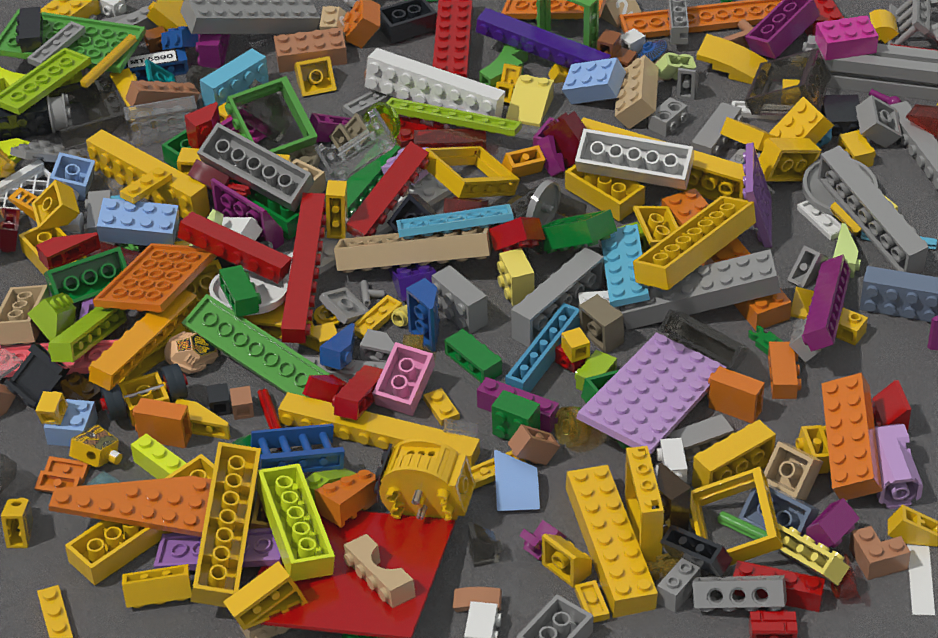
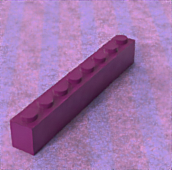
M844 255L821 263L802 334L803 342L806 346H809L811 352L833 345L835 342L851 273Z

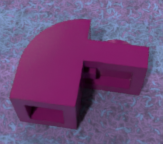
M544 520L541 521L533 534L523 529L519 535L525 540L523 549L538 560H542L543 534L558 535L564 539L567 537Z

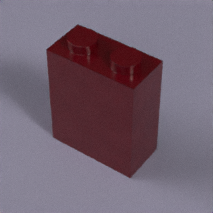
M575 111L570 114L565 112L557 118L559 121L554 119L547 124L548 129L543 132L545 136H554L556 152L562 153L563 161L567 168L575 164L583 129H587Z

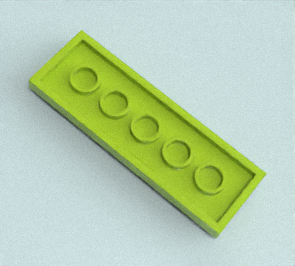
M63 48L0 92V107L20 115L90 65L91 57Z

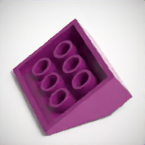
M211 179L216 211L224 214L223 217H252L263 229L256 239L257 242L269 241L273 244L274 250L284 244L283 229L266 210L218 180Z

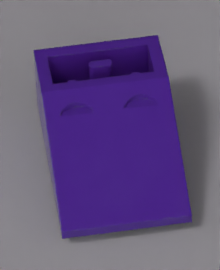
M413 263L408 267L393 265L389 268L401 301L407 300V287L424 278L432 283L431 275L436 273L430 264L418 265V263Z

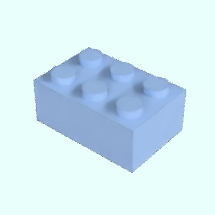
M618 58L571 64L562 91L571 104L617 98L626 71Z

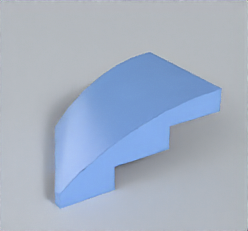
M494 450L497 511L540 510L537 468L503 452Z

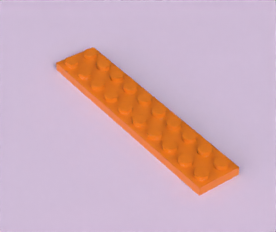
M743 0L687 7L689 33L738 27V22L742 19H745L752 26L757 25L782 0ZM668 9L619 15L623 33L634 28L645 35L646 38L670 35Z

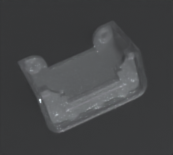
M376 108L368 112L370 120L364 123L367 130L337 149L334 143L331 147H325L322 143L315 147L323 164L335 181L346 180L396 145L395 137Z

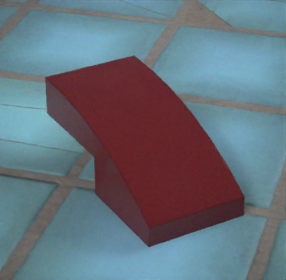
M196 159L188 173V176L212 188L211 179L213 178L226 186L231 179L228 175Z

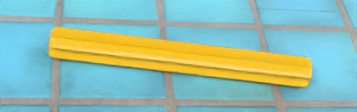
M129 34L80 80L81 86L88 88L137 42L136 36Z

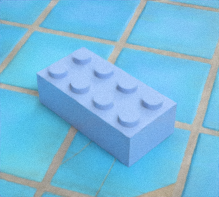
M103 198L97 222L99 241L149 246L151 243L174 245L179 223L178 205L141 201L132 204L126 200Z

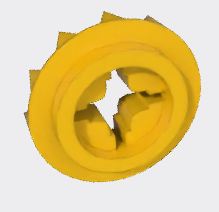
M324 305L319 306L314 311V320L317 325L334 322V325L339 326L340 321Z

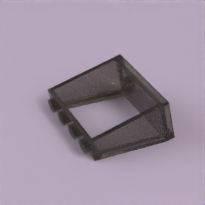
M819 48L760 63L745 99V105L751 114L785 116L802 97L806 98L817 110H820L831 75ZM783 79L800 80L799 85L769 92L772 82H783Z

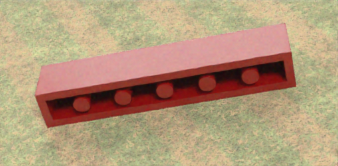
M410 141L348 220L346 232L354 237L374 236L377 227L383 225L390 210H395L400 197H404L407 194L410 184H414L419 178L421 170H425L430 163L429 152Z
M191 212L180 221L178 238L236 265H242L243 268L277 284L289 274L292 261L290 256L194 212Z

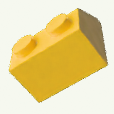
M330 56L295 63V74L302 97L337 91Z
M56 179L31 203L37 226L40 230L66 226L80 214L73 188Z
M552 534L542 535L543 566L572 588H575V585L580 584L592 574V559L588 554L581 552L572 542L566 541L561 536Z

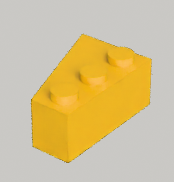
M279 561L223 601L243 630L269 620V616L280 611L282 614L286 613L294 605L308 603Z

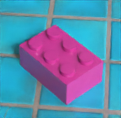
M868 16L816 23L815 41L825 60L877 53L879 35Z

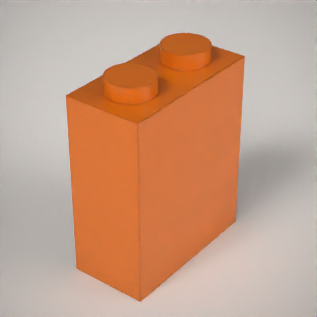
M721 366L717 368L715 373H711L708 379L710 389L707 394L709 408L751 424L754 423L762 412L765 382Z
M140 398L132 412L136 422L135 431L138 432V438L147 433L162 445L186 449L192 436L188 405Z

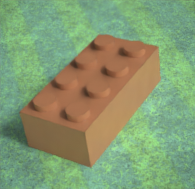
M342 28L274 36L279 73L295 71L294 65L296 62L330 56L332 66L347 64Z

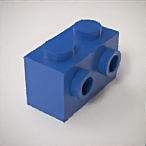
M188 26L170 28L168 32L161 33L163 50L195 48L196 42H199L198 34H191Z

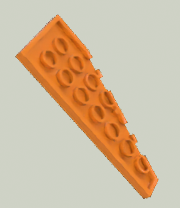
M184 476L54 488L49 503V511L202 537L212 479Z

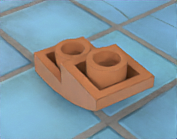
M493 587L454 589L453 609L456 612L468 611L470 603L473 601L494 603L498 605V610H501L502 590Z

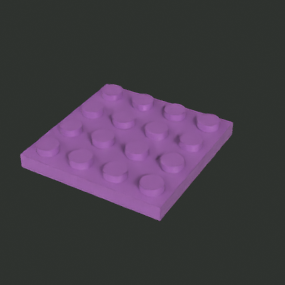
M752 142L746 144V152H743V158L746 163L743 164L744 174L746 175L743 176L745 186L743 196L748 202H754L756 216L754 228H758L757 236L759 242H762L764 247L772 248V197L754 143Z

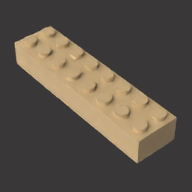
M475 226L466 231L455 229L451 233L434 232L431 236H422L420 234L414 235L415 237L411 239L399 238L398 233L339 239L334 248L337 271L350 273L354 269L369 271L373 267L389 269L393 265L408 267L413 263L427 265L432 261L446 263L452 259H456V261H466L472 257L485 259L487 256H490L493 247L489 233L491 227L480 228Z

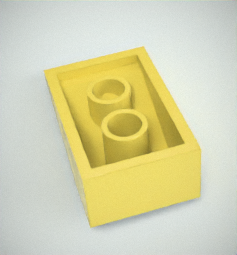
M520 75L514 87L506 119L520 121L524 125L540 127L554 98V80L544 77Z

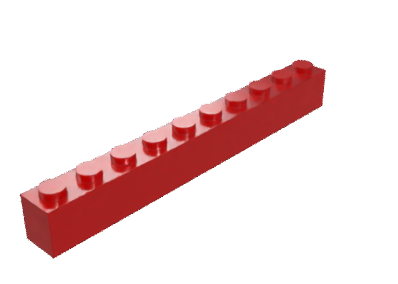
M302 193L281 325L282 342L306 344V338L311 334V324H309V321H313V309L311 307H315V295L313 293H317V281L315 279H319V268H317V266L321 265V254L319 252H323V241L321 239L325 238V227H323L326 226L325 193Z

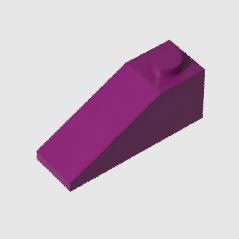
M312 113L309 120L317 134L316 143L330 142L329 135L340 123L345 126L351 118Z

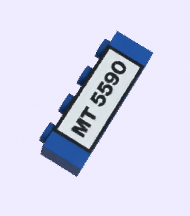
M185 48L134 55L130 57L124 69L129 68L132 74L136 75L137 81L147 80L146 59L171 72L174 76L189 74Z

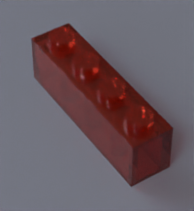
M414 130V144L421 148L481 146L487 151L486 131Z

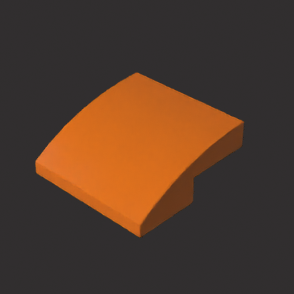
M49 456L45 470L40 471L34 489L36 491L53 493L54 488L82 486L90 465L78 460Z

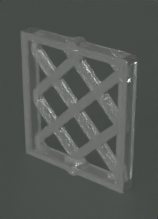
M444 418V432L478 437V423Z

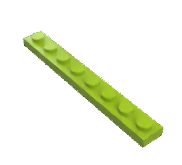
M391 97L384 104V112L394 115L400 114L409 118L416 117L425 121H437L441 124H452L457 127H468L473 130L505 134L509 137L516 136L522 129V122L398 98Z

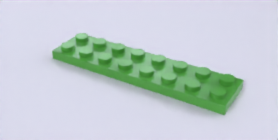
M208 294L202 298L182 322L183 327L192 333H198L212 346L285 394L289 392L305 396L302 393L309 375H330V373L242 316L236 317L233 310Z

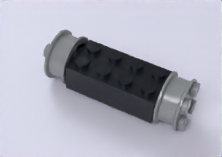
M62 93V96L52 98L48 95L47 99L45 96L20 115L0 107V141L51 134L52 132L55 134L56 131L68 130V132L74 130L72 119H69L72 116L70 106H66L69 105L68 94L64 95Z

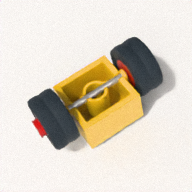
M175 363L161 368L162 380L157 371L118 383L110 391L100 387L101 407L103 411L106 410L110 421L124 418L128 414L132 426L135 427L136 422L132 412L140 398L176 402L177 399L188 397L186 386L188 382L185 373L183 374L180 366Z

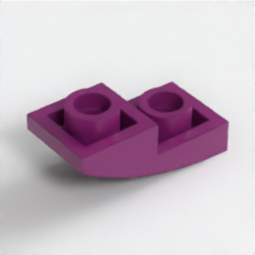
M547 135L538 140L537 145H539L546 159L544 166L550 176L554 177L564 172L562 153H556L554 136Z

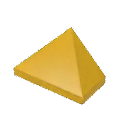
M796 286L790 317L804 320L807 318L814 291Z

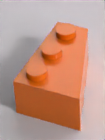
M360 470L354 475L342 477L336 482L327 483L323 487L315 489V504L319 515L342 528L347 519L357 517L358 511L361 509L367 510L377 500L374 488L378 480L375 479V474L369 470Z

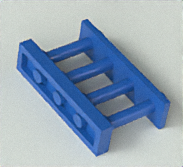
M333 424L251 431V447L261 448L262 451L259 470L300 464L303 473L344 469L345 451L343 447H332ZM322 444L324 449L312 450L311 445ZM302 446L303 451H292L290 447ZM282 448L283 452L271 453L270 449Z

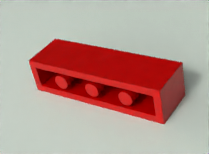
M364 365L357 371L355 376L349 379L348 383L341 388V391L334 395L332 400L334 415L358 420L374 402L373 391L383 369Z
M737 560L733 576L785 575L787 598L785 605L820 612L825 578ZM734 590L735 595L745 597V593L742 590ZM757 590V595L760 598L768 597L766 590Z

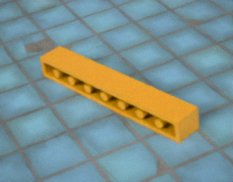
M184 289L163 312L147 311L140 321H136L134 326L130 330L125 331L119 340L114 341L107 351H103L96 361H92L88 369L90 372L89 381L108 391L114 388L182 324L183 320L196 307L197 295Z

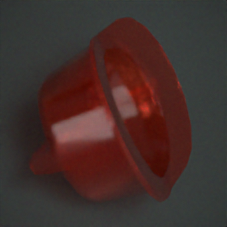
M844 554L845 563L850 568L838 586L832 582L830 583L831 589L837 599L849 600L857 597L860 598L850 559L847 554Z

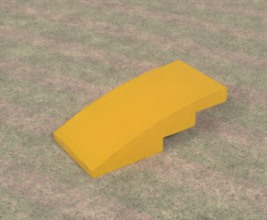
M706 34L696 54V60L712 63V69L729 73L728 79L760 87L763 86L772 66L771 62L739 44L710 34Z

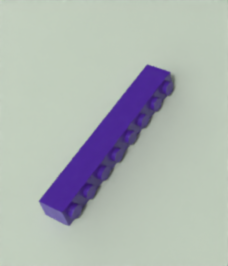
M485 8L477 18V33L568 68L571 67V64L611 58L610 54L489 8Z

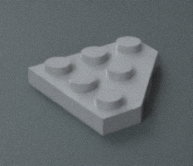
M39 140L38 143L29 142L28 145L19 144L17 147H12L10 155L28 160L43 159V161L56 162L59 152L82 158L87 157V155L81 154L79 150H67L62 145L53 146L50 145L49 141Z

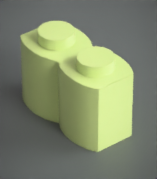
M671 52L665 53L655 64L659 67L658 77L663 79L673 78L677 80L678 68L691 70L696 68L693 56L688 54L678 55Z

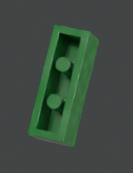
M242 265L219 269L220 287L235 316L241 317L259 313V305L262 303L260 293H256L255 284L250 282L249 273L244 271Z
M464 329L445 339V354L479 382L482 383L486 377L495 379L502 374L503 362L501 357L494 354L485 344L480 343L472 334H469Z

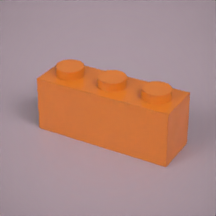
M769 342L768 363L772 399H797V391H801V378H797L800 375V366L796 364L798 362V354L789 346L790 342Z

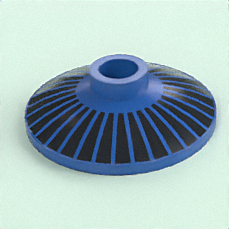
M664 40L649 41L643 45V48L637 54V58L646 55L653 61L665 52L667 43Z

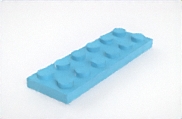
M510 204L408 218L396 220L399 238L411 239L415 237L414 235L420 234L422 236H431L434 232L451 233L455 229L466 231L475 226L487 228L491 224L498 223L501 225L514 220Z
M626 225L617 228V232L610 234L611 238L601 241L610 305L618 307L650 300L648 286L635 282L633 261L643 254L638 225Z

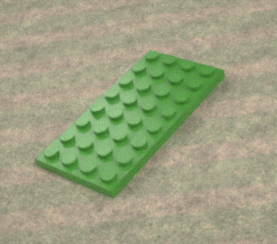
M18 9L0 35V56L27 59L33 52L22 53L21 47L17 46L16 36H18L16 26H18L17 15H20V9ZM42 12L43 44L71 21L85 26L86 32L68 46L67 49L91 57V64L85 67L93 69L129 34L136 36L137 42L106 70L113 73H121L146 33V29L143 26Z

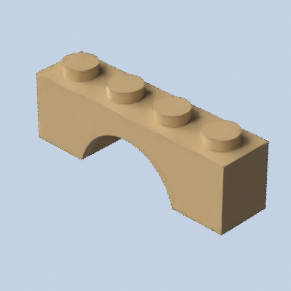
M367 534L344 544V560L349 567L351 566L357 575L367 582L370 589H374L379 594L382 601H386L394 608L416 597L414 581L402 568L384 569L377 566L380 563L378 544Z

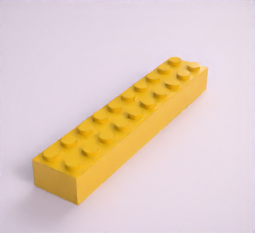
M583 117L581 120L587 129L662 141ZM694 150V161L686 190L695 188L702 197L714 201L720 196L745 200L743 196V189H745L743 176L746 175L744 174L743 164Z

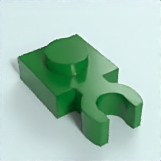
M759 325L756 326V333L752 330L748 332L749 339L755 341V346L766 355H768L769 342H783L771 331L764 333V329Z

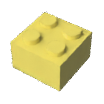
M522 248L499 253L497 267L500 276L497 277L500 287H503L506 300L509 299L512 306H515L534 291V271Z

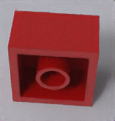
M519 217L489 229L494 251L506 252L519 248L523 250L527 246L528 248L536 247L539 245V242L545 240L540 218Z

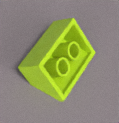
M60 293L44 298L27 314L48 340L51 341L75 323L76 307L73 305L74 302L69 295Z

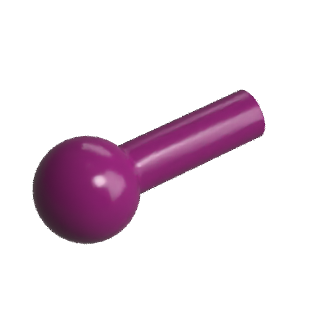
M871 89L869 93L870 96L872 95L888 105L901 102V99L897 96L889 97L874 89Z

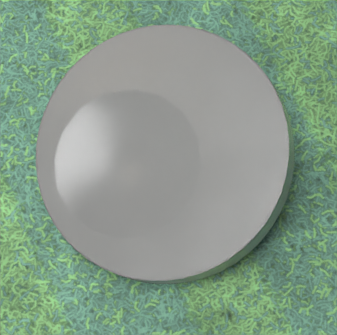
M545 180L538 186L529 202L526 217L540 218L541 225H545L553 220L561 197L560 185L557 182Z

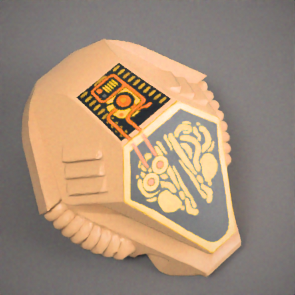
M185 331L170 338L164 349L165 360L170 365L177 363L181 371L187 374L198 373L204 370L207 364H212L219 357L217 348L207 342L198 333H186Z

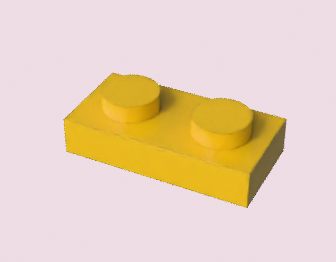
M442 388L423 395L424 402L441 426L460 419V413Z
M596 580L575 585V593L581 608L593 615V623L610 619L609 610Z

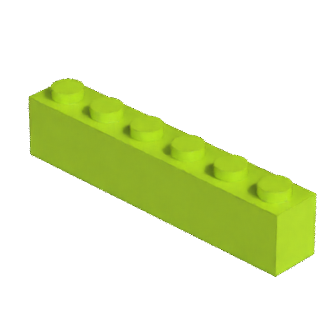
M95 307L48 343L51 361L75 362L127 321L125 310Z

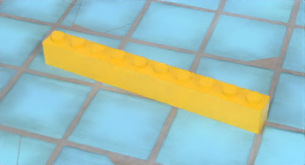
M287 392L278 408L279 422L281 424L294 427L333 424L334 437L388 450L390 444H392L393 449L398 443L407 439L427 438L452 447L458 454H466L470 467L475 465L480 455V439L367 411L358 420L334 415V407L330 402Z

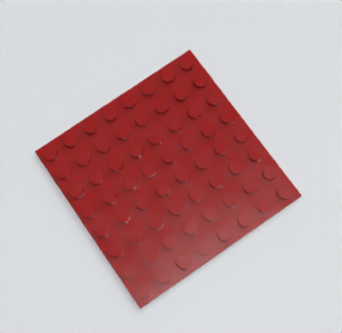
M358 511L357 517L347 519L345 525L341 528L319 515L335 556L333 575L294 581L308 603L294 605L289 608L288 612L282 614L280 611L269 616V620L258 624L381 638H412L454 529L455 520L445 521L442 518L424 517L423 520L421 518L419 520L416 516L401 515V519H396L387 513ZM367 534L378 544L380 563L377 566L384 569L402 568L414 581L416 597L394 608L386 601H382L379 594L374 589H370L367 582L360 578L351 566L349 567L344 560V544ZM262 566L257 576H259L261 573L266 571L271 566Z

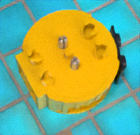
M427 438L407 439L398 443L393 449L392 444H390L388 451L383 452L381 458L382 467H378L375 474V479L378 481L375 484L374 493L377 494L376 503H379L381 498L384 506L390 511L393 518L401 519V515L416 516L419 520L420 518L423 520L424 517L442 518L445 521H450L451 519L456 521L458 516H465L475 487V481L466 454H458L452 447Z

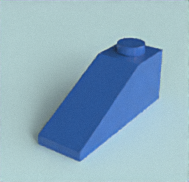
M354 323L349 324L320 346L321 365L341 370L351 362L355 344Z

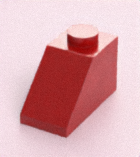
M333 374L309 375L302 394L332 403L334 395H337L347 382Z

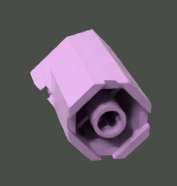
M904 424L875 427L882 484V492L876 493L879 503H885L889 509H898L902 504L908 507L912 504L911 500L916 498L917 501L921 498L923 484L913 461L911 449H907L906 443L910 441Z

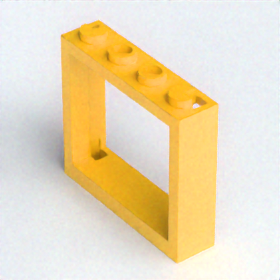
M481 146L425 149L429 152L430 161L426 170L458 198L510 196L516 192L520 179ZM475 165L488 177L462 178L450 166Z
M648 446L626 448L625 504L629 521L646 564L662 563V544L660 541L663 538L664 509ZM652 506H659V509H652Z
M761 467L691 490L690 514L692 513V518H690V524L696 535L708 539L702 506L756 487L768 536L727 549V552L733 559L729 566L736 564L737 560L746 561L784 548L767 477Z

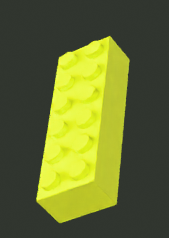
M300 464L258 470L257 491L287 573L293 581L333 575L335 556Z

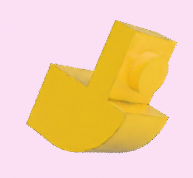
M504 63L501 81L496 83V88L505 91L504 102L510 103L515 84L522 72L521 66Z

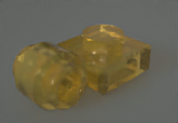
M666 553L656 556V562H645L652 580L655 582L659 579L661 572L665 577L680 560Z

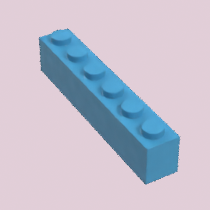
M566 303L560 306L506 375L505 382L507 385L529 393L554 362L555 348L561 344V333L580 327L579 308Z

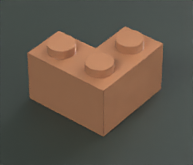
M872 526L851 531L849 549L867 580L908 569L911 552L901 536L880 541Z

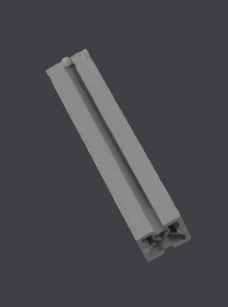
M808 35L807 42L803 43L801 56L791 55V62L801 63L799 77H802L801 84L869 93L871 89H874L886 95L938 101L937 50L878 44L877 53L825 60L815 41V36Z

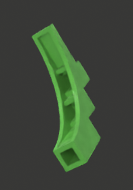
M504 43L503 50L490 65L479 71L480 83L496 88V83L501 81L504 63L521 66V75H523V63L528 61V52Z

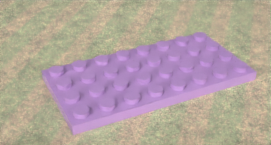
M656 332L578 411L576 419L630 447L648 446L651 455L660 445V439H665L707 394L710 389L708 379L711 373H715L719 366L727 367Z

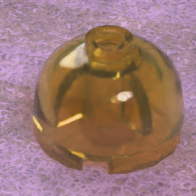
M563 406L556 413L555 418H558V424H554L555 434L561 445L565 444L566 448L581 446L591 436L593 427L576 419L581 407Z

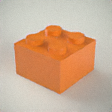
M372 0L356 1L352 10L344 16V40L362 48L380 28V4Z

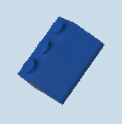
M424 278L406 288L409 332L433 353L436 351L439 336L438 289L435 284Z

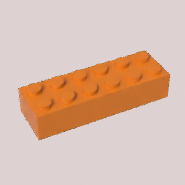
M862 373L821 383L832 489L839 499L844 498L845 500L882 492L871 393L868 382Z

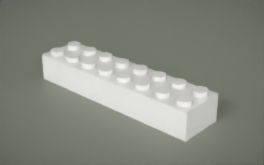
M376 48L367 59L366 88L398 99L493 117H502L505 97L504 90Z

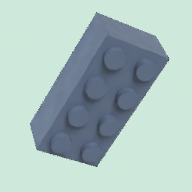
M867 266L863 280L860 310L931 322L932 318L938 315V277Z

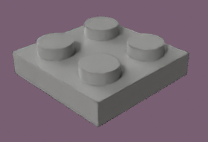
M346 287L321 293L319 297L324 307L330 310L343 324L355 322L369 311Z

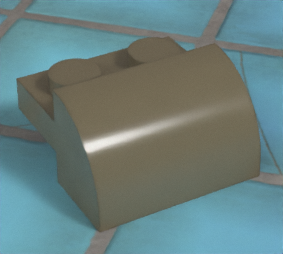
M355 113L345 126L340 123L329 135V138L342 157L354 160L368 153L366 145L375 134L362 116Z

